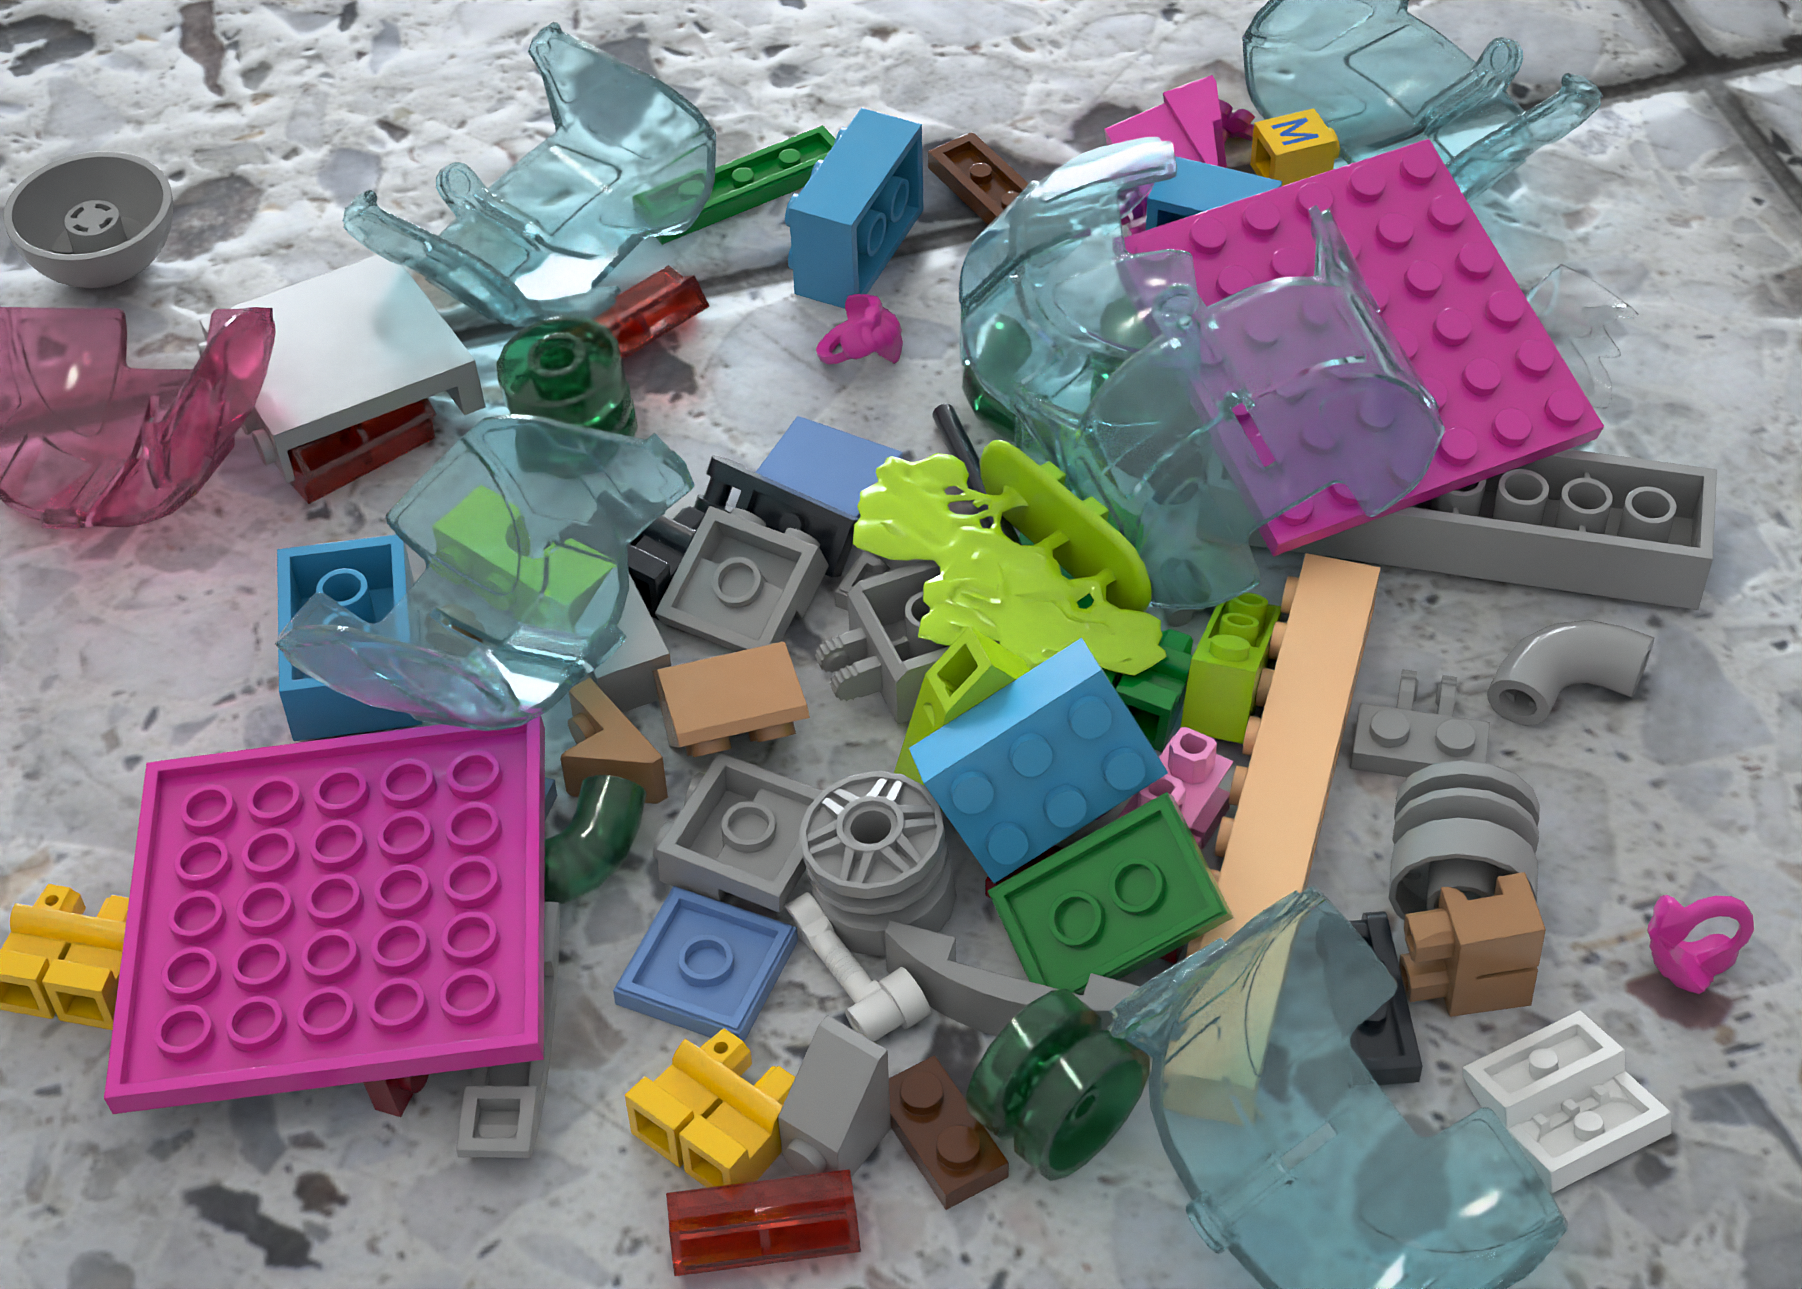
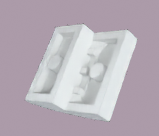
M1580 1010L1463 1067V1078L1490 1121L1519 1159L1551 1193L1671 1134V1112L1625 1071V1050Z

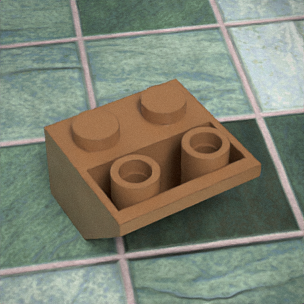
M785 641L652 671L669 746H685L687 756L697 757L731 749L729 736L746 732L749 734L750 742H763L796 734L794 721L810 718L807 703Z

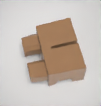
M1525 872L1497 877L1494 896L1467 900L1466 896L1458 889L1441 887L1438 909L1405 914L1404 933L1409 953L1400 954L1399 967L1409 1002L1443 997L1450 1017L1532 1005L1538 973L1537 966L1540 963L1546 928Z

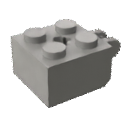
M923 560L858 581L847 593L849 632L839 634L836 638L831 637V639L825 640L823 644L819 645L820 647L816 650L817 654L815 655L821 670L824 669L825 672L830 671L831 673L838 671L830 678L832 682L829 684L836 698L839 697L840 701L843 699L846 701L849 699L854 700L856 697L861 698L880 691L897 724L911 720L925 673L950 647L937 644L931 640L918 638L922 616L930 612V607L923 602L924 583L940 575V567L935 561Z

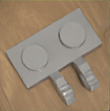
M1402 669L1396 708L1365 703L1359 704L1350 769L1409 777L1411 774L1437 763L1459 760L1486 763L1490 722L1453 717L1457 677L1447 675L1442 676V680L1437 687L1435 700L1438 706L1437 714L1412 711L1419 684L1416 678L1417 671Z

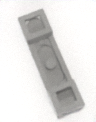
M544 902V1060L473 1068L471 1085H465L456 1147L458 1157L531 1158L545 1099L554 1030L560 941L559 902Z
M889 920L885 929L886 968L889 974L900 967L906 969L921 988L929 1006L961 1024L1002 1039L1053 1049L1109 1050L1153 1042L1157 1028L1160 991L1091 973L1082 996L956 962V937Z

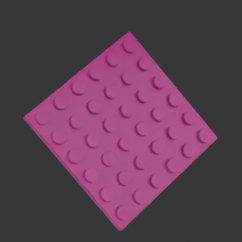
M1429 138L1112 241L1109 251L1112 263L1272 556L1597 439L1604 428L1600 418Z
M540 711L146 762L104 1100L112 1114L544 1060L545 727Z

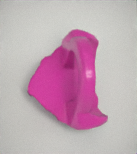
M870 294L849 295L845 302L848 320L829 331L816 347V353L820 361L828 365L838 364L849 359L857 360L873 352H877L879 356L895 364L899 361L902 351V329L896 315L882 306L878 296ZM841 342L842 352L832 354L833 350Z
M1669 895L1660 896L1653 908V916L1647 928L1651 939L1649 948L1652 951L1654 964L1660 973L1668 978L1676 987L1700 994L1710 986L1711 982H1714L1713 977L1726 971L1736 963L1739 950L1749 942L1753 934L1754 920L1753 914L1744 901L1732 896L1715 895L1699 899L1685 908ZM1718 916L1730 917L1739 923V928L1732 939L1723 934H1711L1697 941H1683L1697 924Z

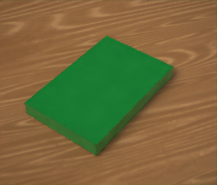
M1168 792L988 890L1029 982L1082 996L1091 973L1119 980L1234 918L1174 797Z

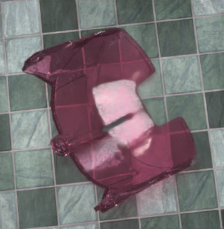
M0 307V500L8 507L32 519L41 520V528L76 529L102 526L131 527L150 523L178 511L198 494L234 448L235 434L244 424L256 404L267 375L275 342L276 325L273 320V308L215 309L210 318L206 348L193 369L131 368L126 363L127 324L126 315L120 308ZM142 444V452L140 456L136 458Z

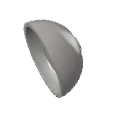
M89 152L54 161L30 174L9 196L4 208L3 220L6 232L17 252L39 273L58 283L72 287L104 288L133 278L145 270L159 255L167 241L172 226L173 196L166 175L148 160L121 152Z

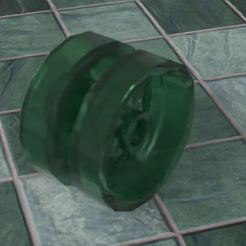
M1068 989L1052 990L1030 1002L1007 1023L987 1048L973 1072L966 1093L967 1112L1001 1140L1014 1138V1152L1049 1181L1066 1178L1086 1165L1098 1154L1126 1122L1140 1099L1148 1080L1150 1057L1116 1028L1102 1030V1018Z

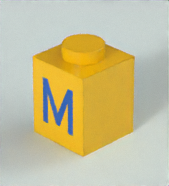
M1314 108L1254 122L1250 165L1258 176L1282 181V186L1333 170L1334 160L1339 157L1340 153L1338 137L1333 128L1325 125Z

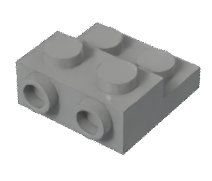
M709 506L655 615L661 623L736 652L779 643L782 641L793 617L803 619L829 565L819 549V542L800 530L787 528L785 533H781L766 527L762 519L746 510L734 508L730 514Z
M718 752L706 773H697L690 782L685 795L684 807L674 822H665L658 832L653 847V857L658 859L659 881L720 902L728 892L780 913L807 868L802 854L799 830L806 809L819 796L822 790Z

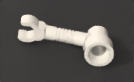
M809 892L784 905L789 914L794 918L789 924L797 927L798 938L810 950L816 952L855 1003L845 1010L847 1019L854 1031L875 1042L899 1026L907 1030L931 1015L929 1004L921 988L911 974L903 967L898 968L878 982L870 978L834 932L832 924Z

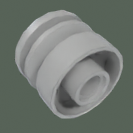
M1459 760L1437 763L1411 774L1398 788L1394 810L1395 824L1392 838L1394 848L1390 867L1388 899L1396 915L1405 921V914L1438 909L1441 887L1458 889L1466 896L1467 900L1494 896L1497 877L1521 872L1526 873L1535 901L1537 902L1538 861L1535 855L1539 842L1537 827L1540 819V804L1533 788L1516 773L1490 763Z
M873 771L852 775L825 788L806 809L799 834L808 878L812 884L813 897L820 905L825 916L832 924L834 932L846 948L855 953L886 956L885 929L889 920L937 933L951 917L957 894L941 809L924 785L905 775Z

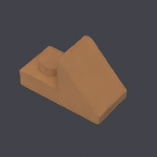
M590 677L568 689L573 716L568 719V727L577 745L565 751L560 758L566 792L571 796L652 804H658L667 799L668 793L661 754Z

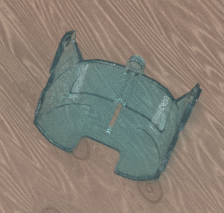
M1269 0L1256 13L1242 37L1247 91L1252 103L1264 120L1314 108L1325 125L1333 128L1339 141V155L1347 164H1352L1429 138L1468 203L1527 161L1526 158L1547 144L1559 141L1583 124L1600 107V100L1603 97L1598 87L1591 80L1586 79L1584 76L1566 73L1561 79L1562 88L1559 92L1525 112L1506 91L1519 72L1523 62V49L1519 42L1506 37L1495 38L1486 46L1477 62H1475L1462 49L1436 29L1407 12L1409 0ZM1427 125L1425 130L1415 137L1386 148L1378 149V147L1408 137Z
M552 22L538 31L532 38L528 50L543 79L556 130L552 135L528 152L488 188L465 163L454 162L440 169L436 176V189L456 218L439 235H435L381 209L376 203L377 195L372 190H367L357 195L345 207L342 220L344 222L343 228L348 234L369 250L391 263L404 265L425 277V281L488 319H495L498 322L511 324L514 327H563L586 322L608 310L617 302L615 298L622 291L618 286H597L647 237L676 235L687 231L696 221L709 199L715 180L716 132L694 104L656 77L625 64L616 57L563 32L557 22ZM536 243H538V244L542 245L543 247H545V248L551 250L552 252H556V253H559V254H563V255H567V256H572V257H576V258L585 259L586 261H584V260L572 259V258H568V257H564V256H560V255H556V254H552V253L545 252V251L541 250Z
M1159 137L1138 138L1096 148L1060 166L1041 181H1032L972 242L960 272L961 365H970L984 390L1014 413L1015 447L1019 448L1039 466L1047 461L1053 463L1066 474L1065 487L1075 496L1124 458L1162 433L1190 403L1192 386H1199L1201 367L1199 309L1193 257L1190 252L1174 249L1131 254L1125 248L1121 219L1128 215L1143 200L1155 182L1169 180L1177 175V163L1173 145L1170 140L1161 141Z
M1317 205L1308 209L1311 221V236L1316 245L1314 276L1283 277L1247 287L1206 307L1195 289L1188 284H1173L1157 293L1150 307L1152 315L1163 334L1129 357L1102 383L1083 415L1037 398L1021 381L1012 386L1015 396L1009 398V401L1045 459L1066 474L1065 487L1072 493H1075L1081 501L1093 496L1109 510L1107 522L1118 530L1138 552L1145 564L1151 582L1152 599L1148 607L1203 609L1219 605L1257 586L1261 581L1258 566L1248 543L1249 537L1254 530L1335 483L1345 484L1364 513L1369 517H1374L1396 504L1418 485L1427 472L1445 431L1438 411L1440 409L1439 405L1392 329L1378 313L1380 308L1329 208L1323 212H1320ZM1240 403L1248 411L1275 459V462L1266 467L1262 464L1232 411V408Z
M499 415L483 418L466 432L386 514L387 524L405 544L425 560L426 569L383 620L376 624L363 621L326 594L318 592L312 595L288 622L277 638L275 645L283 652L285 658L300 671L336 692L373 707L410 713L415 720L482 731L522 726L549 711L582 677L609 659L627 638L626 634L617 626L622 617L629 591L627 545L668 508L693 489L695 485L685 461L674 450H671L656 433H653L645 440L596 429H587L538 416ZM453 624L498 647H489L450 627Z
M1316 885L1307 888L1300 894L1295 890L1253 917L1226 942L1222 938L1215 940L1147 981L1109 1012L1114 1022L1107 1029L1113 1038L1125 1039L1153 1058L1152 1071L1148 1080L1150 1108L1163 1148L1191 1198V1201L1186 1205L1188 1218L1198 1235L1209 1248L1217 1254H1222L1228 1249L1264 1289H1507L1524 1279L1539 1266L1559 1243V1239L1568 1230L1569 1223L1528 1157L1492 1109L1488 1107L1479 1108L1436 1135L1423 1137L1412 1130L1352 1049L1351 1037L1354 1030L1396 993L1398 985L1363 937ZM1328 1122L1336 1135L1289 1170L1281 1158Z

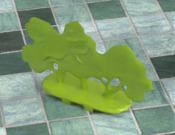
M993 440L984 447L979 461L980 475L987 493L984 494L968 488L967 480L969 473L965 463L954 455L934 453L916 462H909L890 456L886 458L883 465L876 468L875 473L878 482L860 492L857 508L861 517L854 524L853 544L857 548L890 560H933L940 567V575L924 583L923 602L930 607V612L922 616L918 638L951 646L971 626L990 639L1000 642L1001 646L1024 659L1030 670L1080 638L1084 640L1101 668L1135 676L1166 658V651L1158 645L1163 636L1161 620L1144 612L1147 610L1152 599L1151 582L1145 564L1138 552L1118 530L1107 522L1109 510L1093 496L1081 501L1065 487L1066 474L1050 461L1039 466L1019 448L1009 442ZM950 486H957L964 492L960 495H947L944 490ZM974 500L972 504L977 508L984 504L988 505L987 510L974 515L955 514L948 507L951 502ZM992 516L994 520L990 528H983L980 519ZM1001 516L1035 545H1020L1008 538L1001 529ZM1059 565L1075 579L1069 580L1063 576ZM1090 594L1094 599L1093 604L1086 609L1079 608L1077 601Z

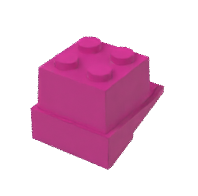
M1213 75L1163 92V104L1104 129L1108 152L1101 154V161L1105 175L1110 185L1114 186L1115 189L1114 194L1108 195V202L1116 224L1119 227L1127 225L1128 236L1145 231L1147 197L1169 155L1227 168L1217 83Z

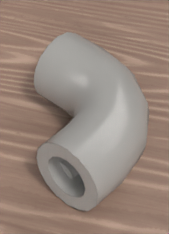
M1593 620L1549 625L1521 639L1502 661L1487 691L1488 701L1498 714L1514 723L1537 725L1546 720L1558 694L1562 689L1570 685L1585 683L1633 697L1646 668L1655 638L1624 626Z

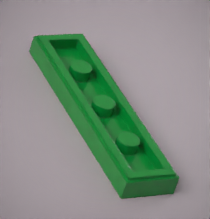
M821 125L635 199L636 215L663 245L804 188L810 179L814 165L818 160H824L834 146L835 138Z

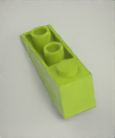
M1238 592L1231 596L1221 595L1191 658L1180 727L1190 728L1208 737L1244 743L1249 717L1255 715L1257 708L1255 703L1262 669L1268 667L1272 632L1275 622H1280L1282 615L1281 606L1268 604V600L1265 597L1254 593Z
M969 626L925 673L894 773L905 775L924 785L909 748L1029 672L1030 669L1025 660Z

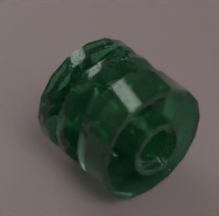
M565 315L548 318L521 329L504 345L496 362L497 379L506 408L510 412L511 424L516 433L518 447L530 464L547 473L562 475L587 473L615 461L631 445L638 428L636 409L631 398L629 383L626 381L625 367L618 341L606 326L585 317Z

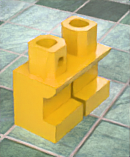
M48 884L33 906L15 903L10 915L11 932L0 949V1010L53 1019L55 1014H57L59 1021L113 1030L129 898L111 895L105 899L97 917L83 915L86 907L81 894L65 886Z
M724 1028L700 1048L685 1038L676 1049L672 1058V1064L658 1078L652 1081L644 1076L624 1096L631 1133L680 1168L684 1164V1170L688 1175L735 1207L782 1153L778 1116L795 1080V1076L780 1066H772L754 1086L740 1076L752 1065L751 1051L744 1041Z

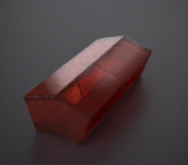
M668 265L559 330L558 338L561 357L582 375L600 374L707 309L710 305L695 275L682 276Z
M425 398L287 451L295 476V480L290 482V484L308 504H311L434 439L435 433L432 420L437 414L429 400Z
M850 1169L666 1193L674 1276L861 1252L857 1210Z

